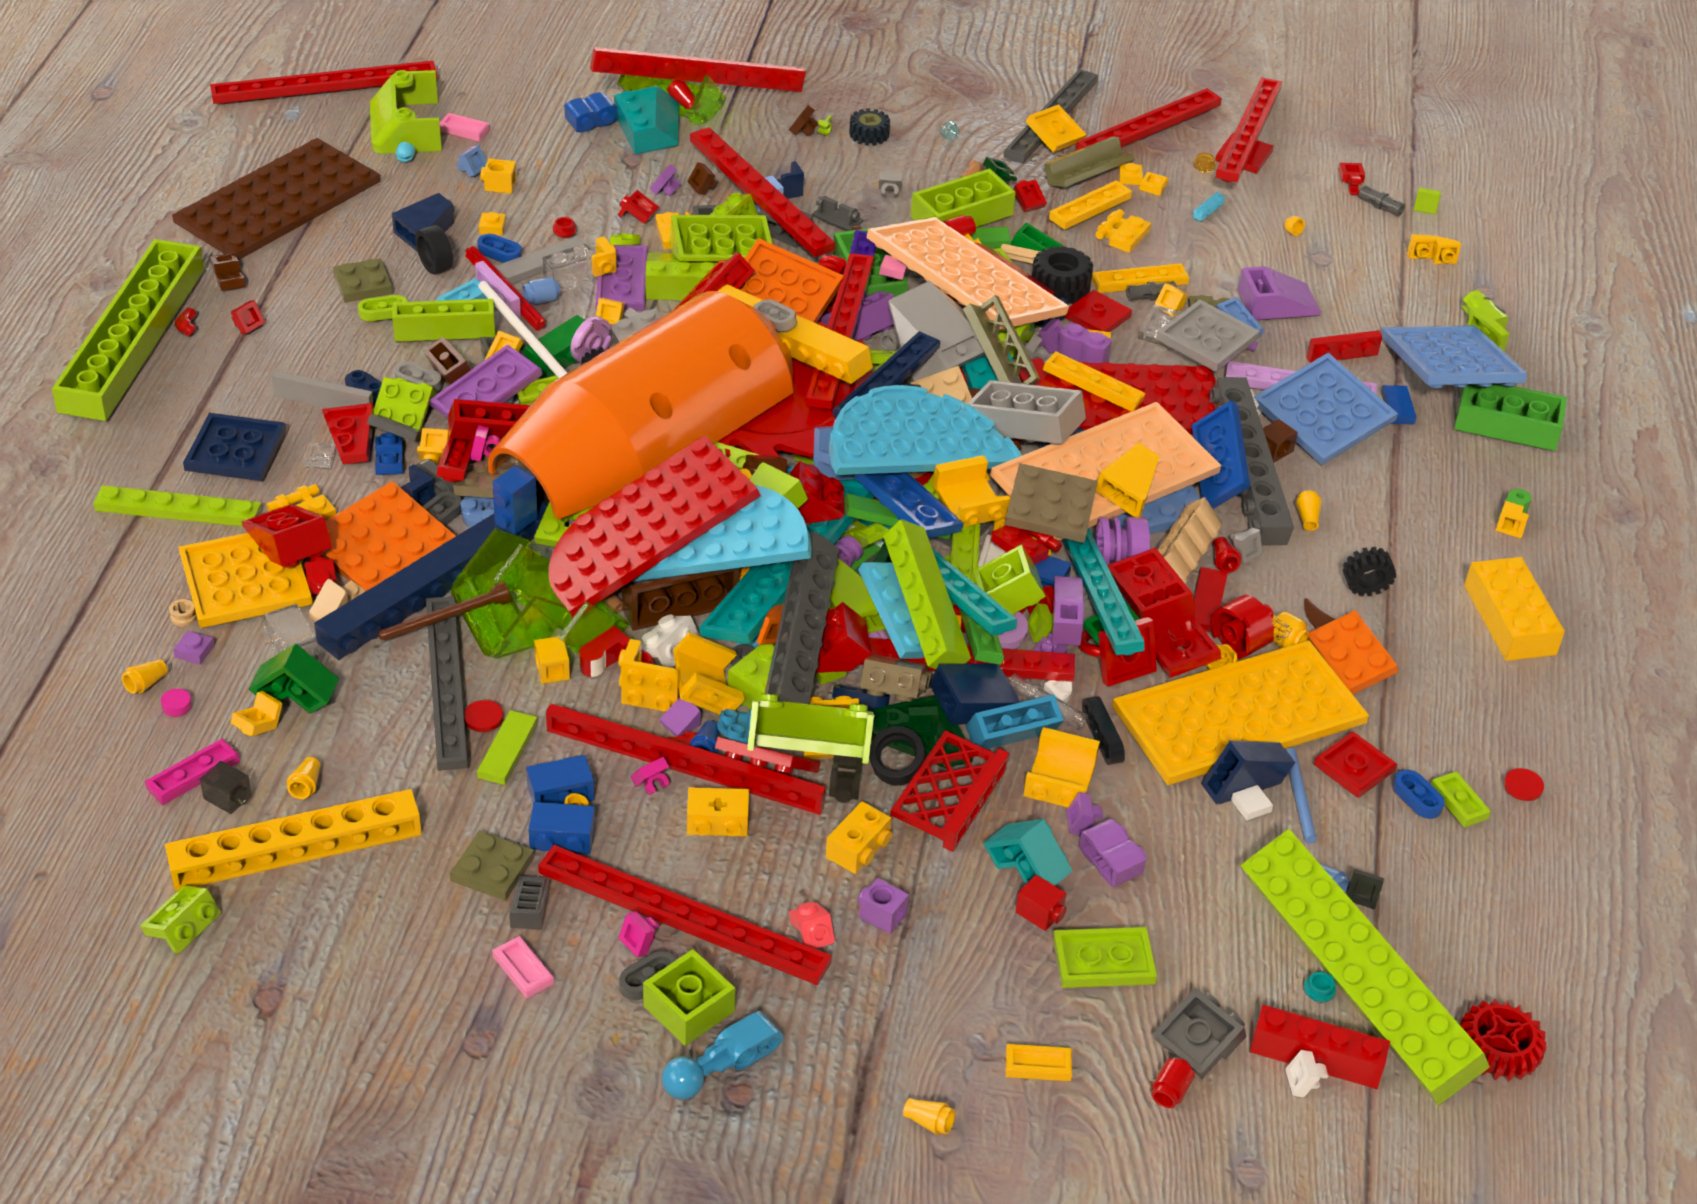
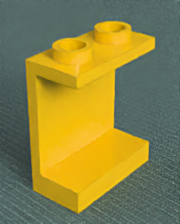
M984 455L935 465L932 486L942 503L964 523L963 527L1006 518L1010 497L1008 495L996 497L985 478L988 461Z
M689 632L673 649L675 667L679 672L680 699L719 715L724 709L735 711L744 701V694L742 691L726 685L724 669L737 656L736 651Z
M1043 727L1031 773L1027 772L1023 796L1068 808L1079 792L1087 793L1097 761L1100 741Z

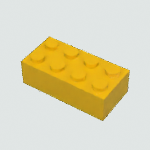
M1513 557L1471 562L1464 586L1505 661L1557 655L1565 631L1523 558Z

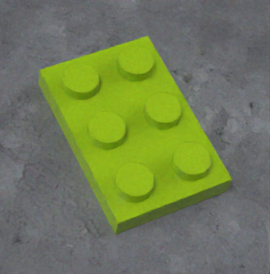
M1147 927L1054 930L1053 943L1062 988L1156 985L1157 973Z

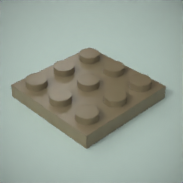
M483 454L481 461H476L466 472L464 480H459L453 485L454 494L456 496L493 498L492 481L515 465L529 474L535 475L526 465L511 455L495 470L496 473L492 475L488 472V457ZM536 478V492H537V491L541 488L542 485L540 484V482H539L538 479Z
M1019 463L1004 525L1085 543L1098 481Z

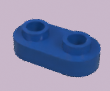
M484 234L477 240L478 250L483 255L503 263L522 256L520 244L498 235Z
M1402 770L1397 773L1393 789L1406 804L1423 818L1433 819L1441 815L1445 803L1444 798L1422 775L1413 770Z

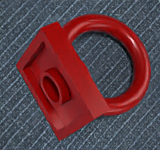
M1149 617L1135 620L1144 640V651L1135 652L1132 655H1116L1105 630L1098 632L1099 646L1089 643L1092 637L1087 630L1082 632L1081 644L1078 647L1087 655L1101 658L1102 682L1106 686L1110 687L1157 671L1154 622Z

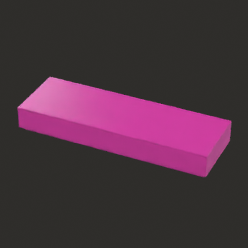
M222 738L145 781L146 789L164 805L239 763V754Z

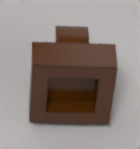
M807 105L789 130L796 135L802 129L804 134L810 136L818 125L815 119L810 118L815 110Z
M697 162L687 181L697 193L705 195L709 188L715 190L719 183L718 180L714 179L715 174L705 164Z

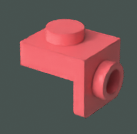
M802 903L798 906V909L788 911L790 923L801 932L803 944L817 949L835 942L830 913L818 903Z

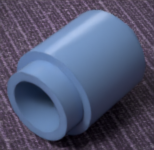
M552 277L528 281L527 284L522 286L524 298L529 303L538 305L556 301L557 295H560V286L557 280L554 281Z

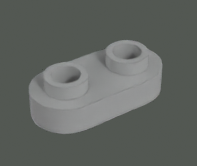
M762 300L754 305V308L762 312L775 325L776 331L782 333L789 332L797 324L795 311L775 300Z
M401 362L394 368L395 378H402L416 384H429L434 387L436 392L442 387L441 375L435 370L414 362Z

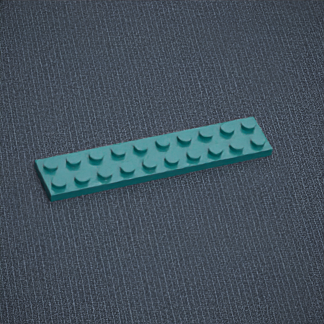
M857 479L839 480L844 486V500L847 493L870 499L874 498V495L867 491ZM844 503L845 515L841 519L808 523L806 526L809 534L815 531L834 545L856 518L846 516ZM793 561L752 566L700 625L701 636L750 644L760 633L768 611L776 605L784 604Z

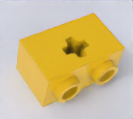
M688 787L687 835L747 836L749 789Z

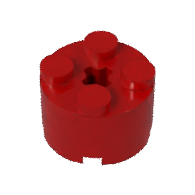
M1242 595L1219 607L1211 615L1210 627L1214 639L1218 637L1222 644L1229 645L1237 653V659L1247 657L1274 641L1273 610L1269 605H1263L1252 596Z

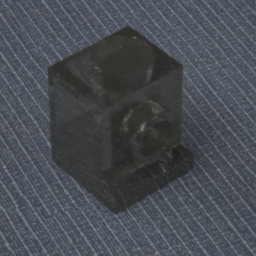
M834 755L829 797H835L837 801L842 803L850 802L852 799H859L863 773L862 758ZM839 768L854 769L856 771L855 773L839 771Z

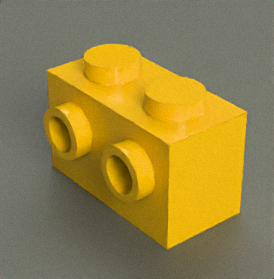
M861 801L827 837L826 858L856 874L864 865L868 866L871 863L875 853L881 847H886L892 837V831H890L892 817Z

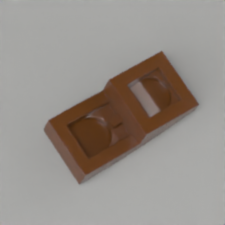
M235 253L210 256L213 271L221 291L246 287Z

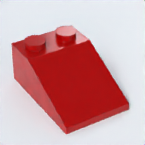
M293 504L241 521L244 529L269 560L282 567L294 566L299 563L298 560L306 557H319L324 554L323 551L332 548L324 516Z

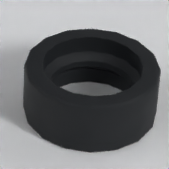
M437 225L418 230L415 236L416 248L425 269L431 274L450 269L453 265V253L444 231Z
M892 726L882 730L873 738L869 759L875 775L880 780L893 786L906 785L910 783L925 761L926 751L921 738L913 730L903 726ZM895 741L907 742L915 751L913 763L908 768L900 771L886 769L880 760L882 750L888 744Z

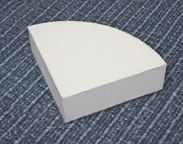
M1050 680L1044 683L1043 690L1048 695L1054 694L1058 705L1062 707L1071 698L1072 682Z

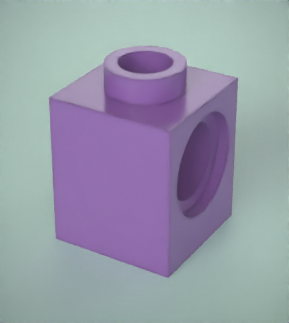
M877 878L870 887L866 886L859 895V918L891 934L907 915L909 894Z

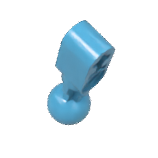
M761 1011L755 1012L724 1029L717 1036L714 1045L705 1049L704 1055L698 1059L677 1057L669 1061L662 1072L663 1088L675 1099H690L701 1090L704 1077L715 1071L723 1072L732 1067L735 1070H742L775 1051L783 1040V1034Z

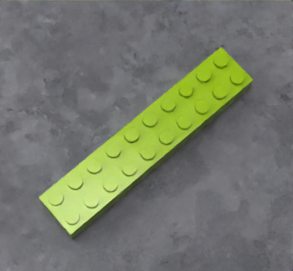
M159 239L152 241L52 387L57 413L107 421L204 272L201 246Z
M1287 829L1240 865L1248 881L1320 967L1334 979L1336 986L1377 1035L1382 1039L1390 1041L1389 1049L1437 1106L1441 1105L1490 1068L1484 1052L1290 829Z

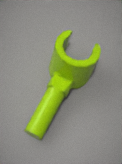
M828 115L825 120H818L820 127L817 133L825 136L830 134L832 124L830 123L832 120L831 115Z

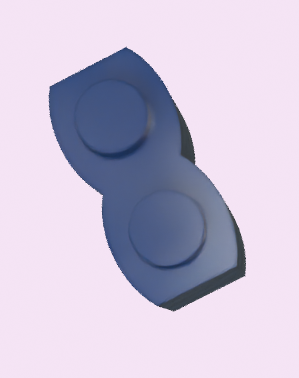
M603 92L593 93L585 99H573L564 105L565 119L576 132L582 133L592 130L596 126H607L617 120V107Z

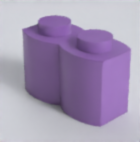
M1068 323L1060 332L1057 352L1078 362L1105 363L1109 362L1112 340L1102 333L1089 332L1079 324Z
M1109 819L1081 832L1079 847L1082 853L1097 867L1099 873L1109 885L1115 887L1143 874L1146 854L1140 846L1128 839V833L1122 825H1119L1113 819Z

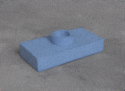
M1237 297L1217 304V309L1259 330V337L1263 335L1264 329Z

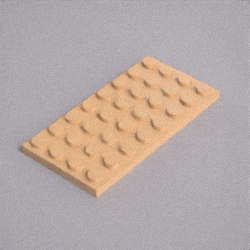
M936 217L868 229L866 238L875 243L876 247L884 249L891 254L892 258L907 265L908 269L922 275L927 282L931 281L941 288L940 290L945 294H949L957 299V302L963 306H967L970 303L980 306L992 296L997 295L1013 326H1022L1023 324L1039 322L1045 319H1054L1055 317L1067 314L1069 308L1067 304ZM995 305L986 311L989 320L995 321L997 314ZM1000 325L999 330L1006 329L1005 326Z
M1155 402L1072 435L1063 444H1050L992 467L990 476L1010 497L1019 463L1098 481L1102 470L1139 442L1160 456L1145 503L1147 504L1218 474L1222 465L1158 402ZM1095 492L1088 528L1097 524L1099 516H1106L1109 520L1112 517L1126 513V511ZM1054 536V538L1058 541L1064 539Z

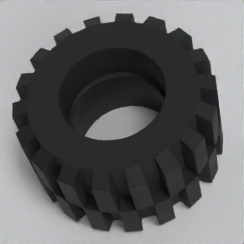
M1053 246L1050 249L1045 248L1042 252L1036 254L1033 260L1032 277L1054 291L1053 296L1056 298L1066 299L1067 305L1074 304L1090 291L1093 262L1090 261L1091 258L1084 255V252L1077 251L1075 248Z

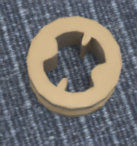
M179 599L170 604V619L174 625L184 627L196 620L195 607L191 600Z

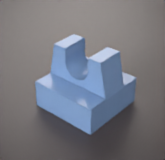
M475 145L458 156L460 161L456 162L459 171H466L468 177H471L481 172V168L486 166L487 160L480 146Z

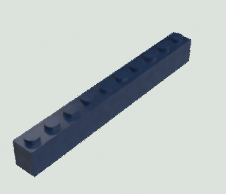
M537 498L538 518L516 535L499 527L495 523L494 514L480 521L316 621L314 626L317 644L337 660L354 652L362 645L378 637L380 630L397 625L415 612L420 611L426 606V598L442 597L447 592L533 540L548 505Z

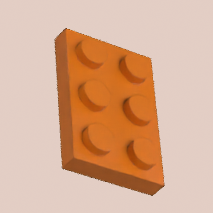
M1356 610L1309 632L1307 641L1309 640L1352 695L1398 673V665Z

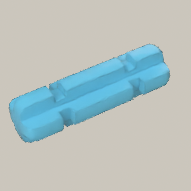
M1216 192L1193 210V219H1197L1198 222L1203 221L1224 204L1225 195Z

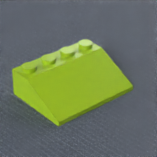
M671 215L669 240L672 253L679 261L729 260L735 253H740L745 258L758 238L773 244L766 215Z
M648 252L646 260V299L683 300L719 261H679L673 253Z

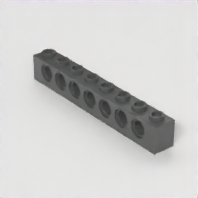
M1217 377L1214 388L1210 390V401L1214 403L1215 409H1218L1230 400L1237 403L1239 408L1251 486L1239 493V495L1242 496L1244 501V513L1249 517V527L1260 530L1262 545H1288L1294 525L1247 377Z
M815 531L810 533L811 558L795 560L791 566L765 689L766 694L778 695V701L810 704L811 692L815 686L814 676L819 665L818 656L823 644L822 635L827 624L826 615L831 603L829 599L831 589L834 586L833 579L838 566L837 558L839 553L838 547Z

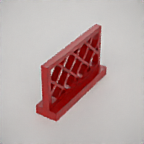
M735 253L729 260H720L674 309L703 292L718 291L725 285L739 289L755 270L740 253Z
M945 730L892 807L890 816L943 840V848L954 852L1005 774L1009 752L999 748L996 753H993ZM948 742L958 747L960 752L946 754L943 747ZM978 756L986 760L984 765L972 767L969 758ZM963 759L966 768L952 770L949 762ZM944 764L947 772L932 774L931 765ZM970 775L972 784L958 785L957 777ZM950 779L953 788L938 789L936 781ZM930 783L933 792L918 793L917 785ZM956 795L959 803L946 807L942 798ZM936 799L940 808L925 811L922 802ZM916 803L920 812L910 814L902 810V807L907 804ZM943 815L946 822L943 828L931 824L929 818Z

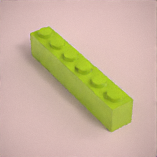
M901 519L883 537L927 665L930 668L937 669L939 664L966 663L971 659L926 530L924 527Z

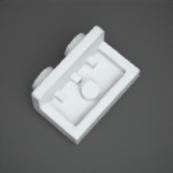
M670 614L662 617L658 621L659 624L652 631L642 636L641 651L649 653L651 657H658L662 666L673 668L675 666L673 649L689 632L700 636L691 616H674Z

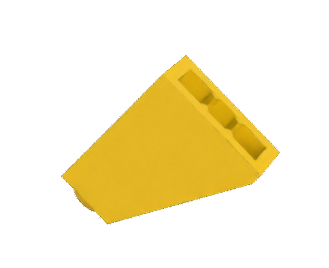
M1138 442L1100 472L1096 492L1133 517H1141L1160 456Z

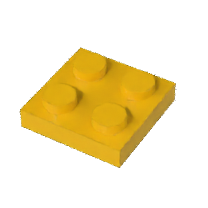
M1059 104L1029 115L1026 120L1029 127L1053 153L1077 144V141L1085 139L1087 135Z

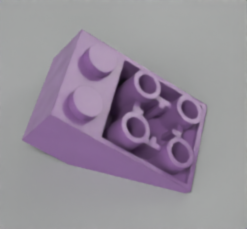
M1266 266L1242 268L1238 293L1246 309L1255 320L1321 315V311L1307 283Z

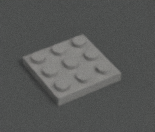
M1198 300L1158 330L1156 340L1217 372L1257 341L1260 331L1210 304Z

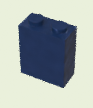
M939 664L929 684L950 724H967L975 713L1020 703L1018 696L999 664Z

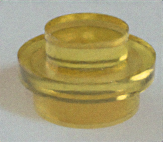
M1199 153L1193 161V166L1199 172L1207 173L1215 169V158L1209 153Z

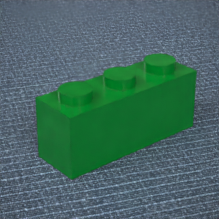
M578 315L538 339L564 369L577 362L571 356L570 347L576 330L585 321L584 318ZM530 345L523 348L524 357L541 368L542 375L540 378L555 376V373Z

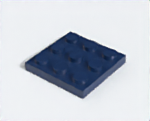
M209 412L183 462L184 471L262 481L286 433V424L284 422Z

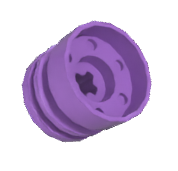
M1106 516L1098 517L1093 538L1107 565L1150 550V532L1146 517H1127L1123 529H1121L1118 517H1112L1110 525Z

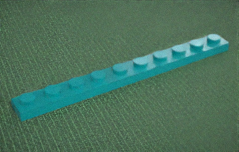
M857 519L866 526L874 524V522ZM881 524L888 529L892 528L891 526ZM932 548L952 602L992 636L1001 635L1004 632L1016 629L1017 619Z
M1088 528L1085 543L1062 539L1079 577L1082 578L1084 588L1115 654L1132 655L1135 652L1144 651V640L1090 529Z

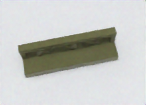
M1110 137L1044 163L1048 185L1067 187L1134 160L1133 153L1121 151L1119 137Z
M992 296L980 306L970 303L963 308L999 381L1033 385L1040 380L999 296ZM994 305L997 309L995 321L989 320L986 311ZM1000 325L1005 326L1008 330L1005 341H1000L998 338ZM1010 346L1016 347L1018 350L1016 362H1012L1008 358ZM1021 367L1027 368L1031 376L1023 383L1019 379Z

